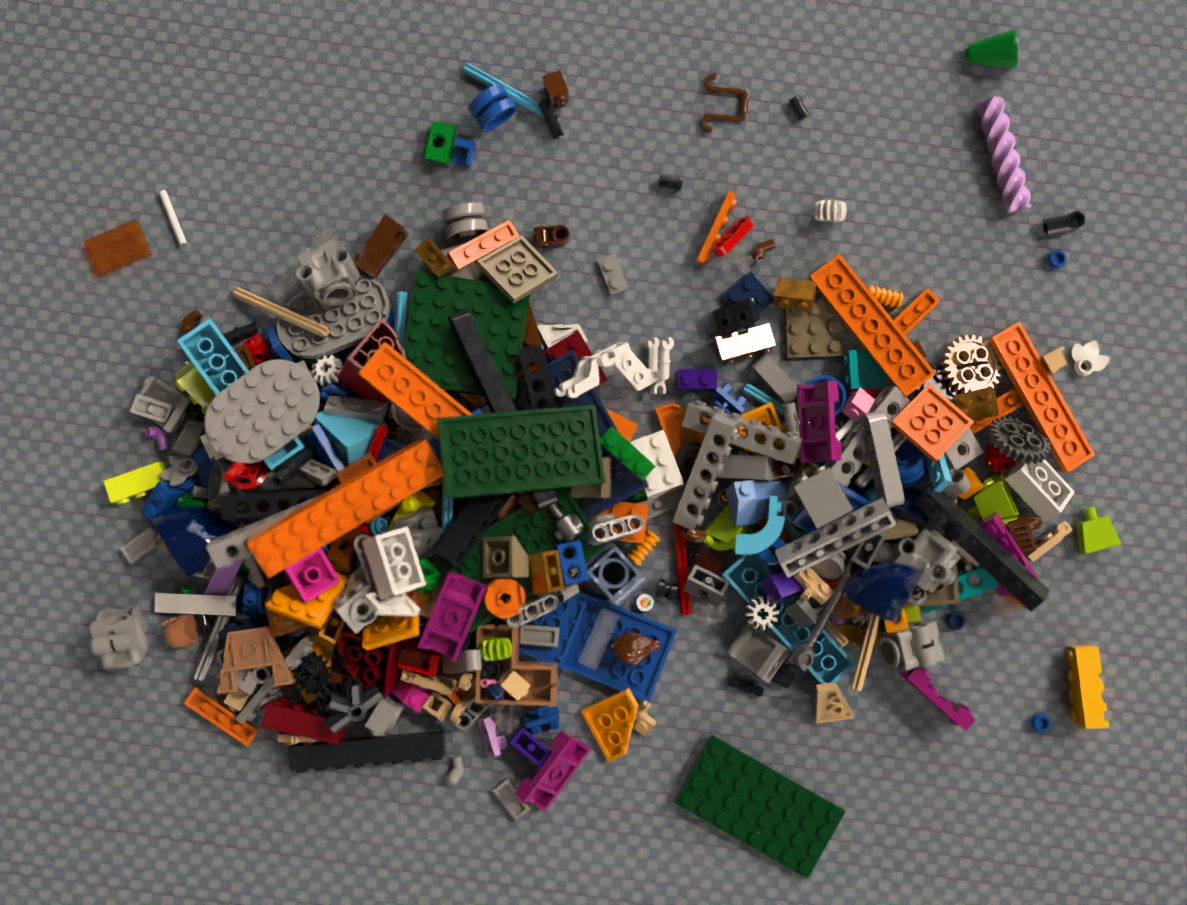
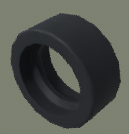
M692 442L682 446L675 457L680 474L687 480L692 471L684 467V461L690 454L700 451L701 443ZM703 470V474L707 477L710 472Z

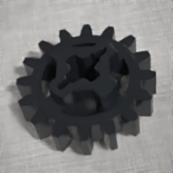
M316 651L309 653L306 657H302L300 666L295 670L292 669L295 673L292 676L294 679L296 678L294 685H300L299 691L305 690L306 694H316L319 690H323V685H329L330 682L327 679L332 677L331 674H328L331 667L326 666L329 661H323L322 654L317 656Z

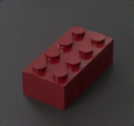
M277 697V699L275 698L266 704L261 724L263 728L336 745L345 738L347 726H345L336 734L333 733L325 722V719L330 715L321 711L319 705H315L314 708L307 706L308 704L303 701L289 702V699L285 697Z

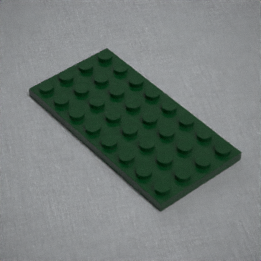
M595 405L443 417L436 420L446 499L606 483Z
M567 488L553 489L557 497V503L555 504L563 515L573 516L576 514L584 525L581 529L582 532L567 543L581 540L585 561L604 550L605 548L602 544L593 546L587 542L586 533L592 527ZM521 507L487 528L457 570L438 559L431 562L433 567L440 573L437 580L438 583L443 587L449 571L484 585H488L497 579L483 578V538L515 536L527 555L556 550L557 545L566 543L565 540L560 541L554 534V531L557 530L555 528L556 517L548 507L540 511L536 510L532 515L524 507ZM565 548L563 550V556L566 559L573 557L572 549ZM529 567V577L511 578L515 579L523 588L525 598L533 594ZM502 593L499 600L505 603L507 598H510V595ZM484 594L469 628V633L496 617L487 609L484 602Z
M713 734L709 737L673 801L678 806L807 879L846 812L841 807Z

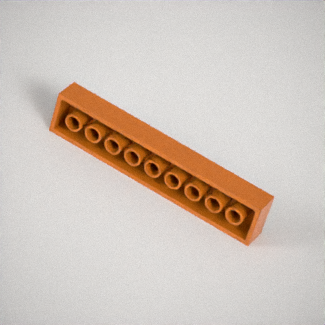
M423 436L247 538V545L268 578L441 478L443 476L442 467Z

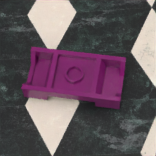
M825 381V383L813 385H797L798 420H800L799 433L800 438L803 439L800 446V463L841 460V441L836 440L834 402L839 401L837 381Z
M997 512L985 521L978 523L1037 578L1036 573ZM996 580L998 587L995 588V590L997 591L999 596L1002 597L1007 594H1010V592Z
M449 571L418 647L435 650L446 655L451 661L456 662L487 585Z
M916 667L899 673L956 726L959 725L963 730L967 731L976 721L972 716L974 712L960 702L958 704L953 701L950 702L945 697L937 695L939 691L931 684L929 685L932 679L928 676L930 673L924 667Z
M562 730L550 745L554 750L553 753L547 758V761L536 773L533 780L526 778L515 792L523 803L526 804L527 801L532 802L544 812H546L591 751V748L582 740Z

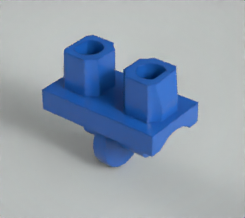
M728 383L721 387L719 386L710 395L715 400L713 405L724 409L725 413L741 414L745 410L743 407L747 400L740 395L734 400L729 395L733 388Z
M245 583L243 615L254 617L256 612L262 613L264 609V596L266 594L265 587L258 588L255 584Z
M536 705L537 708L530 709V713L524 714L526 729L529 728L532 735L542 732V724L548 723L550 730L559 728L560 716L558 706L549 708V706Z

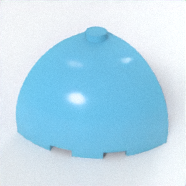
M325 410L317 413L314 420L315 425L319 424L326 431L328 441L336 448L337 456L346 466L367 454L378 425L385 426L388 429L384 421L325 414Z

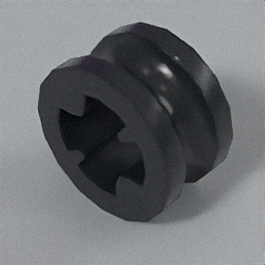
M196 408L187 409L189 414L186 415V419L203 422L202 415L204 413L202 410Z

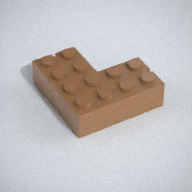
M488 622L483 624L480 630H477L476 650H479L480 642L483 639L508 637L512 642V656L500 659L503 669L495 680L498 681L507 669L510 668L531 686L528 688V694L523 699L520 698L519 701L505 692L504 699L496 702L487 692L488 688H482L480 685L481 679L484 678L481 670L476 671V704L555 706L557 702V684L555 683L557 681L558 663L519 662V627L513 628L506 622L499 625ZM481 659V665H482L486 660Z

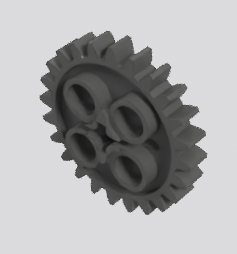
M1002 416L1001 419L997 417L996 420H993L987 431L989 432L987 436L991 438L989 441L995 443L993 447L1000 448L999 453H1006L1005 457L1011 456L1013 461L1019 459L1020 463L1026 461L1028 465L1031 462L1034 464L1042 463L1051 450V443L1047 442L1049 439L1043 437L1041 432H1038V427L1033 428L1032 423L1026 424L1025 420L1021 422L1018 417L1015 420L1011 416H1008V418Z

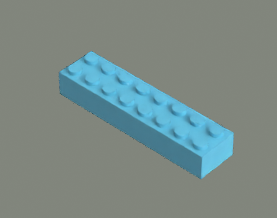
M211 318L177 340L179 346L216 396L249 372ZM296 437L263 461L273 472L301 453L305 448Z
M757 554L740 555L720 573L726 580L730 581V585L748 605L754 606L751 602L752 599H755L757 603H759V597H763V603L767 599L760 583L767 579L766 575L772 573V571ZM795 596L775 603L777 606L772 610L779 611V614L773 615L777 622L770 621L773 626L770 629L792 653L798 644L806 643L817 623L815 621L810 626L806 624L800 628L787 614L785 609L796 598ZM759 609L760 612L758 611L757 614L761 618H764L763 615L766 616L767 612H765L763 609ZM823 628L812 647L815 652L814 661L807 670L820 684L835 683L852 669L856 663Z

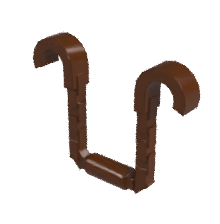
M711 73L706 77L705 88L715 93L741 94L743 96L740 105L741 116L706 114L701 120V127L706 132H712V127L705 124L707 119L742 122L746 119L745 114L748 112L749 98H747L748 93L745 89L711 86L709 81L716 79L717 74Z

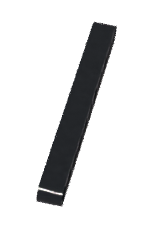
M465 309L448 316L449 324L491 413L516 411L469 310ZM553 489L528 491L538 511L557 503V497Z

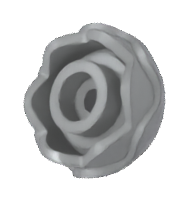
M912 583L903 588L902 598L907 604L918 606L925 602L927 593L917 584Z

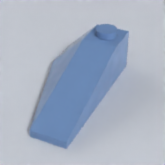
M756 480L734 482L726 490L734 527L753 525L767 518L769 515V497L778 496V500H787L791 482Z

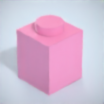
M859 388L848 398L841 411L857 423L862 415L868 413L875 399L862 388Z

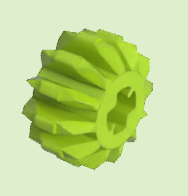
M508 637L483 639L479 647L481 659L493 661L511 657V639Z

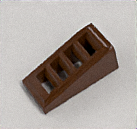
M1027 517L1007 522L1011 535L1023 554L1037 551L1036 542Z

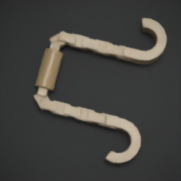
M476 671L473 674L465 672L460 679L458 687L467 691L472 684V691L461 703L456 705L451 714L450 721L456 724L460 723L461 718L459 717L476 695Z

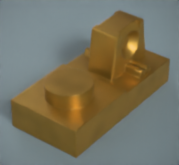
M426 238L414 250L438 277L443 273L446 275L451 270L450 267L453 265L451 261L429 238Z

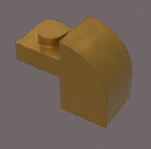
M859 624L835 625L848 639L847 645H858L861 647L867 624H863V626ZM879 627L873 647H879Z

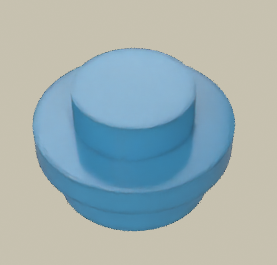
M380 517L371 521V533L374 536L385 534L388 531L387 521Z

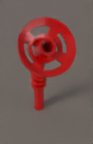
M264 461L250 464L232 462L228 467V471L224 474V479L237 489L252 490L264 483L267 478L268 469ZM262 467V473L260 477L257 479L256 477L259 474V468ZM239 478L250 479L251 483L244 484L237 480Z

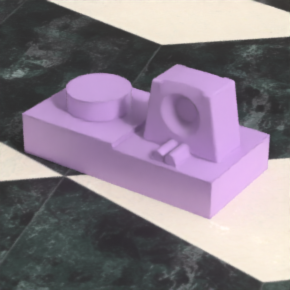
M491 717L478 718L476 721L487 756L500 755V750L507 747L505 736H495L496 726Z

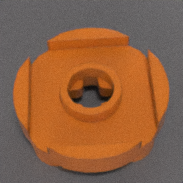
M501 577L487 585L484 593V602L492 614L500 618H510L515 616L521 606L524 605L525 593L515 579ZM502 593L510 595V598H507L505 603L499 600Z

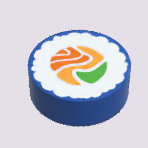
M644 592L637 596L635 603L640 611L649 612L653 609L655 600L651 594Z

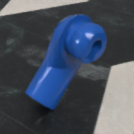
M334 384L323 387L319 391L321 401H327L329 395L346 397L348 394V390Z

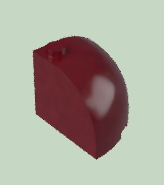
M382 318L348 357L337 378L356 393L369 400L388 403L391 400L358 374L384 342L406 359L404 348H401L397 334Z
M348 624L344 625L337 640L339 653L343 656L347 671L353 678L362 680L364 689L375 684L385 699L392 691L398 679L401 668L397 666L407 647L408 639L365 650L362 644L363 629L366 626L355 633Z

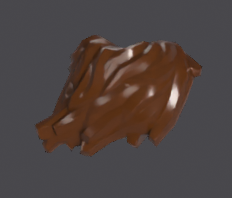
M627 632L617 636L613 644H611V650L617 659L634 666L638 665L650 652L660 650L658 645L660 641H654V639L647 638L640 633Z

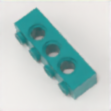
M973 565V568L967 571L965 568L957 571L958 583L961 584L959 601L998 587L996 579L981 565L978 567ZM977 575L980 580L977 584H971L968 581L969 577ZM948 605L921 606L923 613L926 614Z

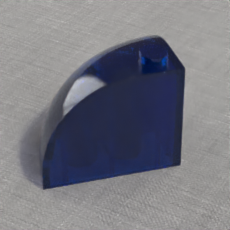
M177 506L155 515V523L161 539L174 560L188 577L213 563L206 548L208 542L239 529L234 522L222 519V513L219 514L203 506Z
M903 563L874 565L854 576L844 587L841 595L882 620L896 623L924 570Z

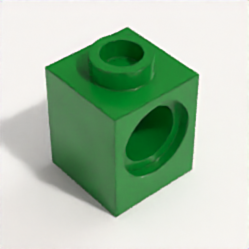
M427 558L418 561L426 585L415 588L418 593L434 589L440 575Z

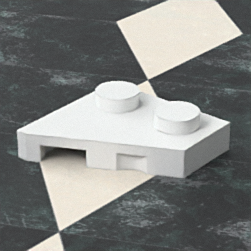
M579 324L537 326L548 348L577 331L580 332L584 341L588 342Z
M378 591L367 594L364 598V602L377 615L417 616L420 611L405 593L380 600Z

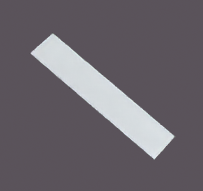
M155 593V612L235 616L236 596Z

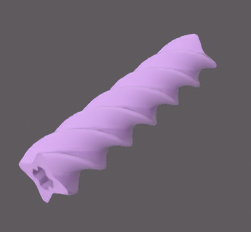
M993 96L976 103V108L979 116L982 118V130L987 136V148L992 154V165L997 172V183L1003 191V204L1008 209L1007 213H1016L1033 207L1029 204L1031 194L1028 188L1024 186L1025 173L1018 167L1020 155L1013 149L1015 137L1008 131L1010 119L1003 112L1005 101L1002 97Z

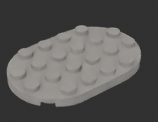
M360 274L359 279L354 283L358 290V295L349 299L346 303L330 309H323L318 299H311L307 292L303 291L285 304L287 306L286 309L328 327L330 333L326 338H322L278 318L277 333L279 339L290 353L305 359L322 358L324 355L328 356L360 344L381 318L385 322L388 319L390 301L385 289L374 278L370 279Z
M270 360L257 365L221 391L210 403L205 417V429L211 445L220 455L233 462L250 464L269 458L304 432L315 420L320 403L317 384L305 368L291 361Z

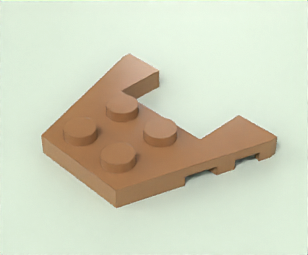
M269 626L227 633L223 669H221L220 686H218L217 690L218 694L237 691L236 670L272 666L275 686L295 683Z

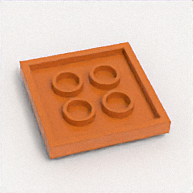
M929 383L891 422V425L936 463L974 421Z

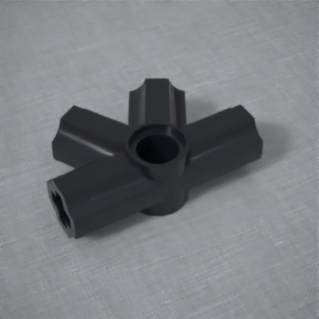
M351 678L344 682L345 696L332 691L327 694L324 708L334 713L328 716L325 722L333 733L336 734L352 721L361 720L367 710L384 699V696L375 684L363 691L362 680Z

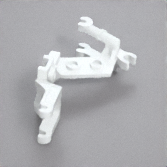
M651 337V341H645V346L648 349V368L634 355L627 342H618L604 350H597L594 355L585 356L582 358L583 360L577 362L573 377L561 383L559 389L554 388L553 393L559 397L567 395L570 398H576L581 393L599 385L598 366L606 368L614 364L637 391L651 385V394H657V387H659V394H665L666 386L664 383L669 378V363H671L669 354L670 349L674 346V341L671 337H666V342L659 341L657 337ZM658 346H660V370H657Z

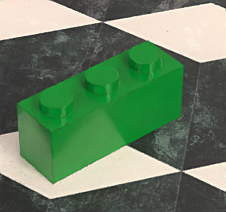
M611 426L600 438V443L642 481L655 469L656 465L614 427Z

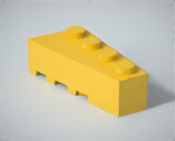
M1094 645L1069 646V651H1067V660L1070 662L1068 679L1071 682L1069 699L1072 701L1070 718L1074 724L1085 729L1110 728L1109 721L1104 719V711H1107V705L1101 697V694L1105 691L1104 683L1098 675L1102 673L1099 647Z

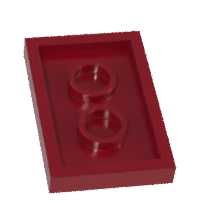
M579 331L545 350L551 361L571 350L575 352L579 361L583 360L582 358L585 356L593 355ZM598 366L599 385L594 388L608 381L600 366Z

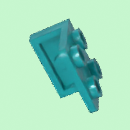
M849 350L845 352V355H843V366L846 367L844 384L847 386V391L858 390L859 388L863 390L884 388L886 386L885 373L867 351L857 352V350Z

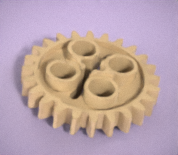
M973 334L969 337L968 335H964L962 338L958 337L944 349L947 353L941 357L945 361L940 364L945 366V369L941 372L947 373L944 380H951L948 386L955 385V392L961 389L962 394L991 387L999 382L996 378L1001 376L997 372L1002 369V366L997 364L1000 360L996 359V353L992 351V346H987L989 340L982 342V336L975 338ZM980 362H986V364H981L976 367L970 366L964 369H957V367H963L967 364L974 365Z

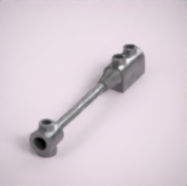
M488 405L481 409L482 414H491ZM556 504L548 507L557 519L555 524L557 530L554 531V534L560 541L565 540L567 543L582 532L581 529L584 525L576 514L573 516L563 515Z
M881 532L851 548L846 557V565L844 566L838 586L806 643L797 645L789 662L805 671L813 664L815 652L812 647L848 582L856 576L862 567L865 569L869 568L886 537L885 533Z

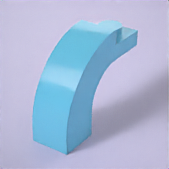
M778 496L769 497L768 522L760 532L751 535L736 534L735 555L748 556L758 554L768 549L778 539L785 521V516H777V513H781V501H778Z

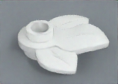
M1096 340L1088 342L1083 347L1075 343L1071 350V356L1075 361L1074 369L1081 376H1087L1093 371H1100L1109 362L1108 356L1099 355V347ZM1082 363L1086 365L1085 370L1081 368Z

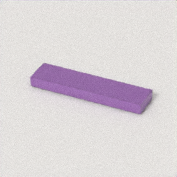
M227 549L230 553H235V551ZM242 560L234 561V564L227 568H216L203 595L225 596Z

